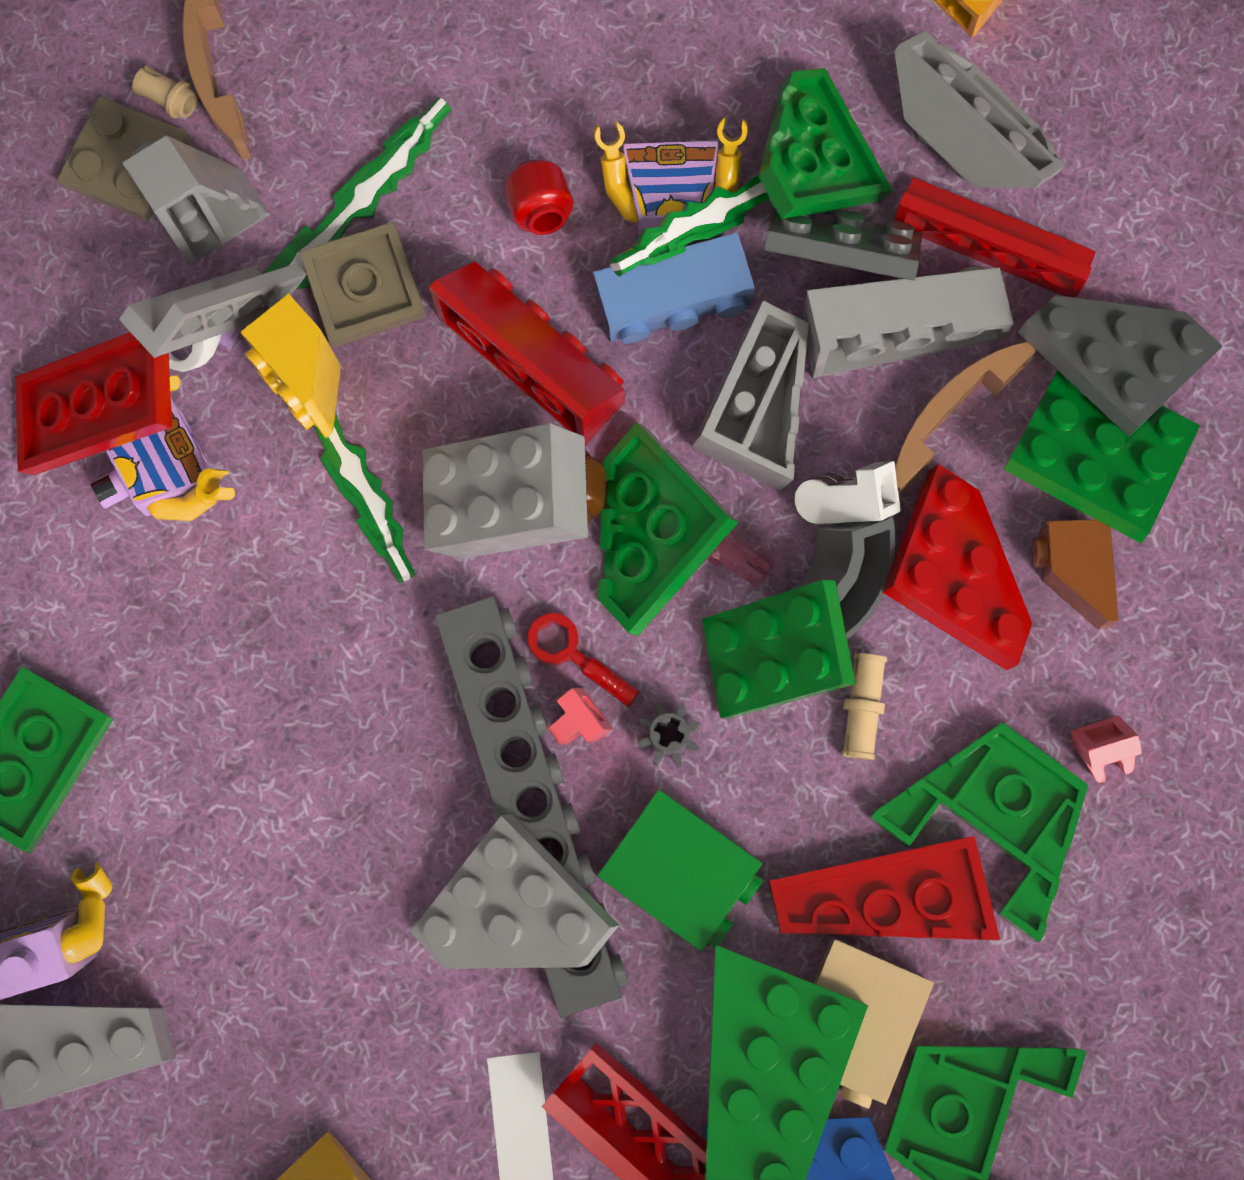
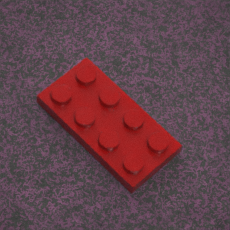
M131 332L15 377L18 472L37 475L172 428L169 353L154 358Z

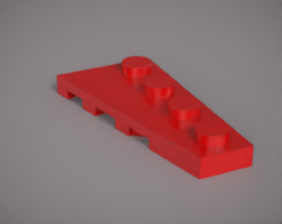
M975 836L768 881L780 933L1000 940Z

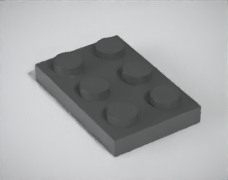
M775 210L764 250L915 281L923 233L914 231L912 225L902 221L888 220L885 221L884 225L867 222L863 215L852 211L840 210L835 215L820 212L781 219L777 210Z

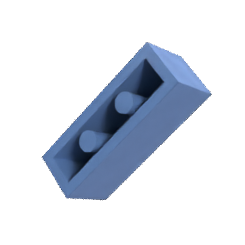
M738 233L686 246V252L653 265L638 266L622 276H617L611 267L594 271V287L610 342L622 339L624 344L636 343L648 338L651 335L650 331L668 326L673 331L684 330L696 325L699 322L698 318L717 313L718 317L726 318L745 311L746 305L753 303L755 287Z

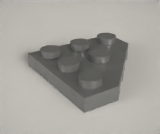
M1055 295L1025 321L1018 331L1027 342L1128 437L1222 348V345L1186 312Z

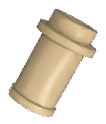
M145 65L144 69L140 68L134 77L132 84L133 92L165 108L167 115L171 118H188L194 112L198 103V94L193 91L190 83L186 81L176 82L148 65Z

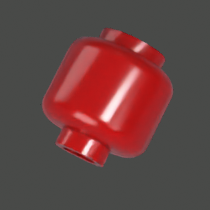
M525 161L509 174L504 183V195L512 219L518 228L526 232H532L536 235L554 233L563 227L573 211L574 199L566 177L560 166L551 161Z

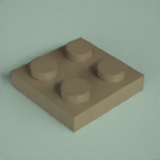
M99 96L57 181L68 190L149 222L154 211L122 162L132 157L133 152L146 142L158 141L167 135L188 144L190 137L185 130Z
M394 222L299 251L332 348L426 318Z

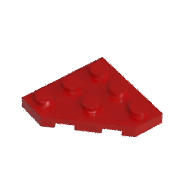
M938 464L929 470L882 593L1007 671L1019 665L1032 626V620L980 490Z

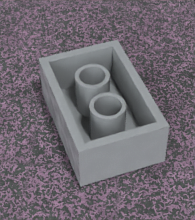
M549 423L422 450L424 550L458 559H465L588 538L584 436Z

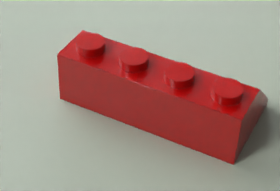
M474 261L436 279L429 286L439 320L566 430L584 436L585 446L625 403V391L621 387L624 381L619 374L605 363H601L599 366L593 363L584 355L587 352L584 345L570 332L564 331L560 334L547 323L550 320L549 316L534 301L528 299L523 303L511 292L513 289L512 284L498 270L491 268L487 272Z

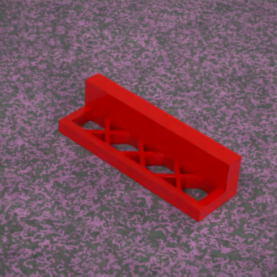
M915 177L912 178L907 191L904 192L894 218L896 221L912 225L914 231L923 233V239L994 268H1000L1004 272L1066 297L1076 298L1092 270L1090 265L1096 253L1095 250Z
M597 1043L541 1106L621 1180H705L706 1167H704V1164L706 1165L707 1142ZM592 1064L610 1078L612 1094L596 1093L581 1079L582 1075ZM625 1106H641L651 1115L652 1130H637L627 1121ZM665 1143L683 1144L692 1154L693 1167L676 1166L667 1158Z

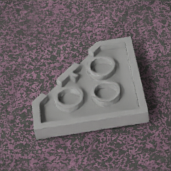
M507 814L499 817L410 932L444 969L571 968L588 965L620 925L512 814Z

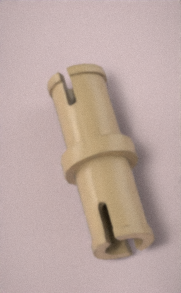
M854 653L853 673L856 684L851 685L850 699H844L843 710L848 711L844 749L841 756L874 760L878 716L884 715L885 704L880 703L887 657Z

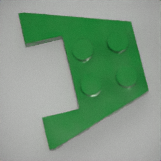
M1002 722L876 810L869 819L908 847L937 807L941 805L1027 868L1026 874L997 915L1032 941L1039 943L1045 935L1046 921L1052 901L1055 899L1058 891L1059 877L1067 850L1070 849L1088 784Z
M914 1046L882 1149L921 1180H988L1017 1082L1021 1080L1073 1098L1087 1051L1078 1048Z

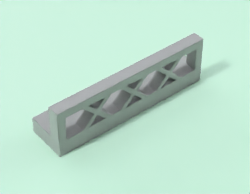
M298 264L261 274L255 266L130 304L119 320L155 358L251 324L288 293L292 295L307 273Z

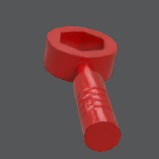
M548 613L538 617L532 623L528 631V644L531 653L538 661L546 665L557 666L571 660L580 667L583 675L606 690L614 698H617L626 707L629 708L640 691L614 671H611V669L595 657H587L578 650L579 635L575 624L568 617L560 613ZM554 623L568 631V647L551 655L538 647V632Z

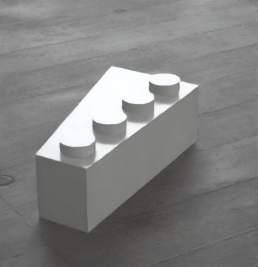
M982 266L967 267L956 273L916 277L915 281L898 279L807 290L801 319L809 323L806 352L812 378L1004 340L1014 325L1000 268L984 269Z

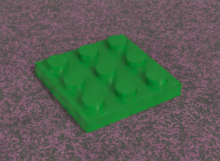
M1056 370L1003 470L1142 544L1150 534L1201 425L1162 405L1128 437L1063 374Z

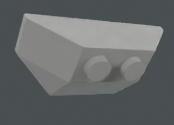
M926 30L900 43L895 49L904 120L917 132L921 141L937 151L951 165L955 174L966 180L972 187L1037 188L1064 168L1065 163L1056 155L1055 148L1044 130L973 62L951 47L937 43L936 37Z

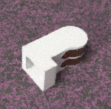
M894 461L875 462L856 470L855 478H845L838 473L828 472L803 482L795 493L797 511L802 518L816 524L882 521L900 512Z

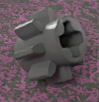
M659 703L657 704L658 717L653 722L647 718L640 719V725L650 731V737L641 739L638 742L639 749H646L652 746L656 752L653 757V765L657 766L663 757H672L674 764L679 768L681 767L682 760L680 754L685 749L693 753L698 752L699 746L695 742L688 740L689 734L697 732L701 725L700 722L686 723L683 719L685 715L684 705H681L676 713H666L665 707ZM671 723L678 726V736L683 741L681 743L672 741L668 748L661 746V735L656 732L657 728L666 730Z

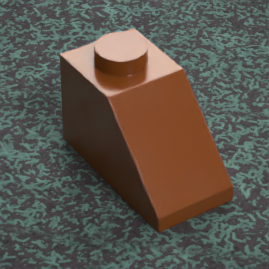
M1098 520L1048 521L1039 531V537L1033 538L1032 559L1034 567H1042L1043 582L1096 629L1110 628L1119 621L1111 527Z

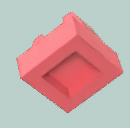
M572 688L556 700L565 711V714L548 728L559 745L563 743L567 745L581 734L587 742H597L614 729L584 688Z
M1119 715L1070 730L1074 749L1080 755L1088 772L1099 783L1106 781L1105 765L1117 762L1118 767L1127 775L1134 770L1135 756L1142 754L1138 734Z

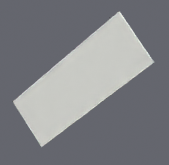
M540 1052L487 1058L500 1180H553L546 1111L541 1107L545 1103Z

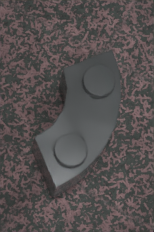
M888 517L882 521L829 523L816 528V551L811 568L800 583L789 589L792 590L820 580H835L847 639L868 621L884 595L882 592L895 556L893 517Z

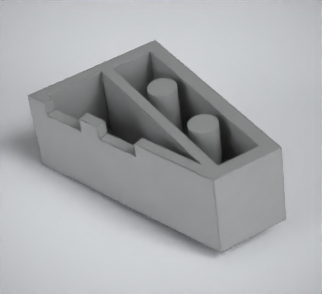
M167 135L158 141L142 144L133 152L132 157L122 162L189 266L271 215L240 168Z
M762 301L747 324L691 445L692 449L780 491L793 481L795 469L793 458L795 438L799 428L800 417H798L800 388L803 386L808 322Z
M0 1003V1095L4 1110L27 1106L176 1059L163 1008Z

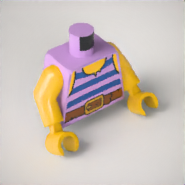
M726 116L722 118L717 129L718 137L723 143V148L719 150L718 141L624 144L623 153L619 152V147L625 139L623 127L615 120L617 137L614 141L605 143L600 139V127L596 124L593 130V137L596 143L604 149V155L601 156L600 160L607 196L624 220L636 223L638 234L640 235L643 229L657 227L666 213L682 211L686 202L703 203L717 186L732 193L736 192L742 160V152L738 150V145L742 144L746 139L748 124L745 119L742 121V134L737 138H729L723 130Z
M177 375L170 376V391H175L181 384ZM172 398V428L106 450L115 470L90 482L96 497L105 509L130 496L135 507L145 516L152 515L159 520L193 521L211 508L217 500L233 499L235 491L234 488H224L221 486L220 481L225 475L229 474L228 470L212 469L182 410Z
M98 862L95 863L94 873L88 878L80 867L76 868L71 875L72 882L83 897L78 907L0 930V1000L66 980L97 957V952L103 945L105 903L103 899L109 895L113 888L110 879Z

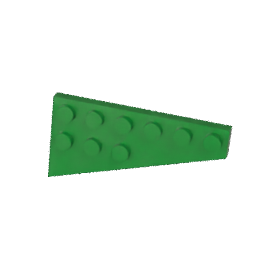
M715 945L705 1180H806L868 1005Z

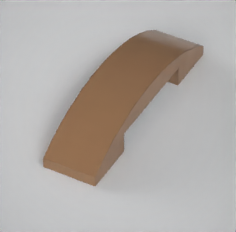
M185 0L183 41L186 60L195 89L213 125L223 140L242 160L252 158L243 113L234 94L219 96L206 31L225 27L220 0Z
M1029 342L1015 344L998 350L970 365L949 381L927 404L908 433L895 461L898 495L929 466L935 455L923 442L981 383L997 396L1031 361L1037 351Z

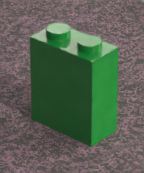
M660 790L656 792L597 876L598 879L700 952L707 943L715 948V945L719 946L734 924L726 918L729 911L737 900L747 905L764 881V879L756 874L763 864Z

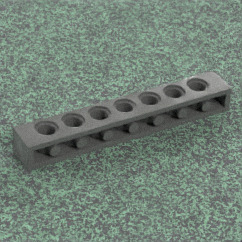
M493 596L435 615L498 819L501 815L512 814L539 843L546 839H554L560 842L563 847V858L559 864L589 893L587 885L596 882L587 852L579 855L576 853L571 835L580 832L571 802L561 805L555 785L564 783V778L556 754L545 755L539 737L549 732L540 704L530 707L524 687L533 685L524 655L514 658L509 639L518 635L509 607L499 610ZM484 645H493L500 650V658L496 665L488 669L476 667L473 664L475 652ZM499 693L511 694L516 699L514 711L504 718H496L490 715L488 711L490 700ZM523 741L531 746L532 754L530 760L525 765L517 768L505 764L503 755L506 747L512 742ZM530 790H539L547 796L545 811L533 818L522 815L519 810V801L522 795ZM600 903L599 905L605 910L604 904ZM606 944L597 952L592 966L586 970L578 971L572 967L545 968L560 1018L623 998L620 987L629 984L620 954L609 956Z

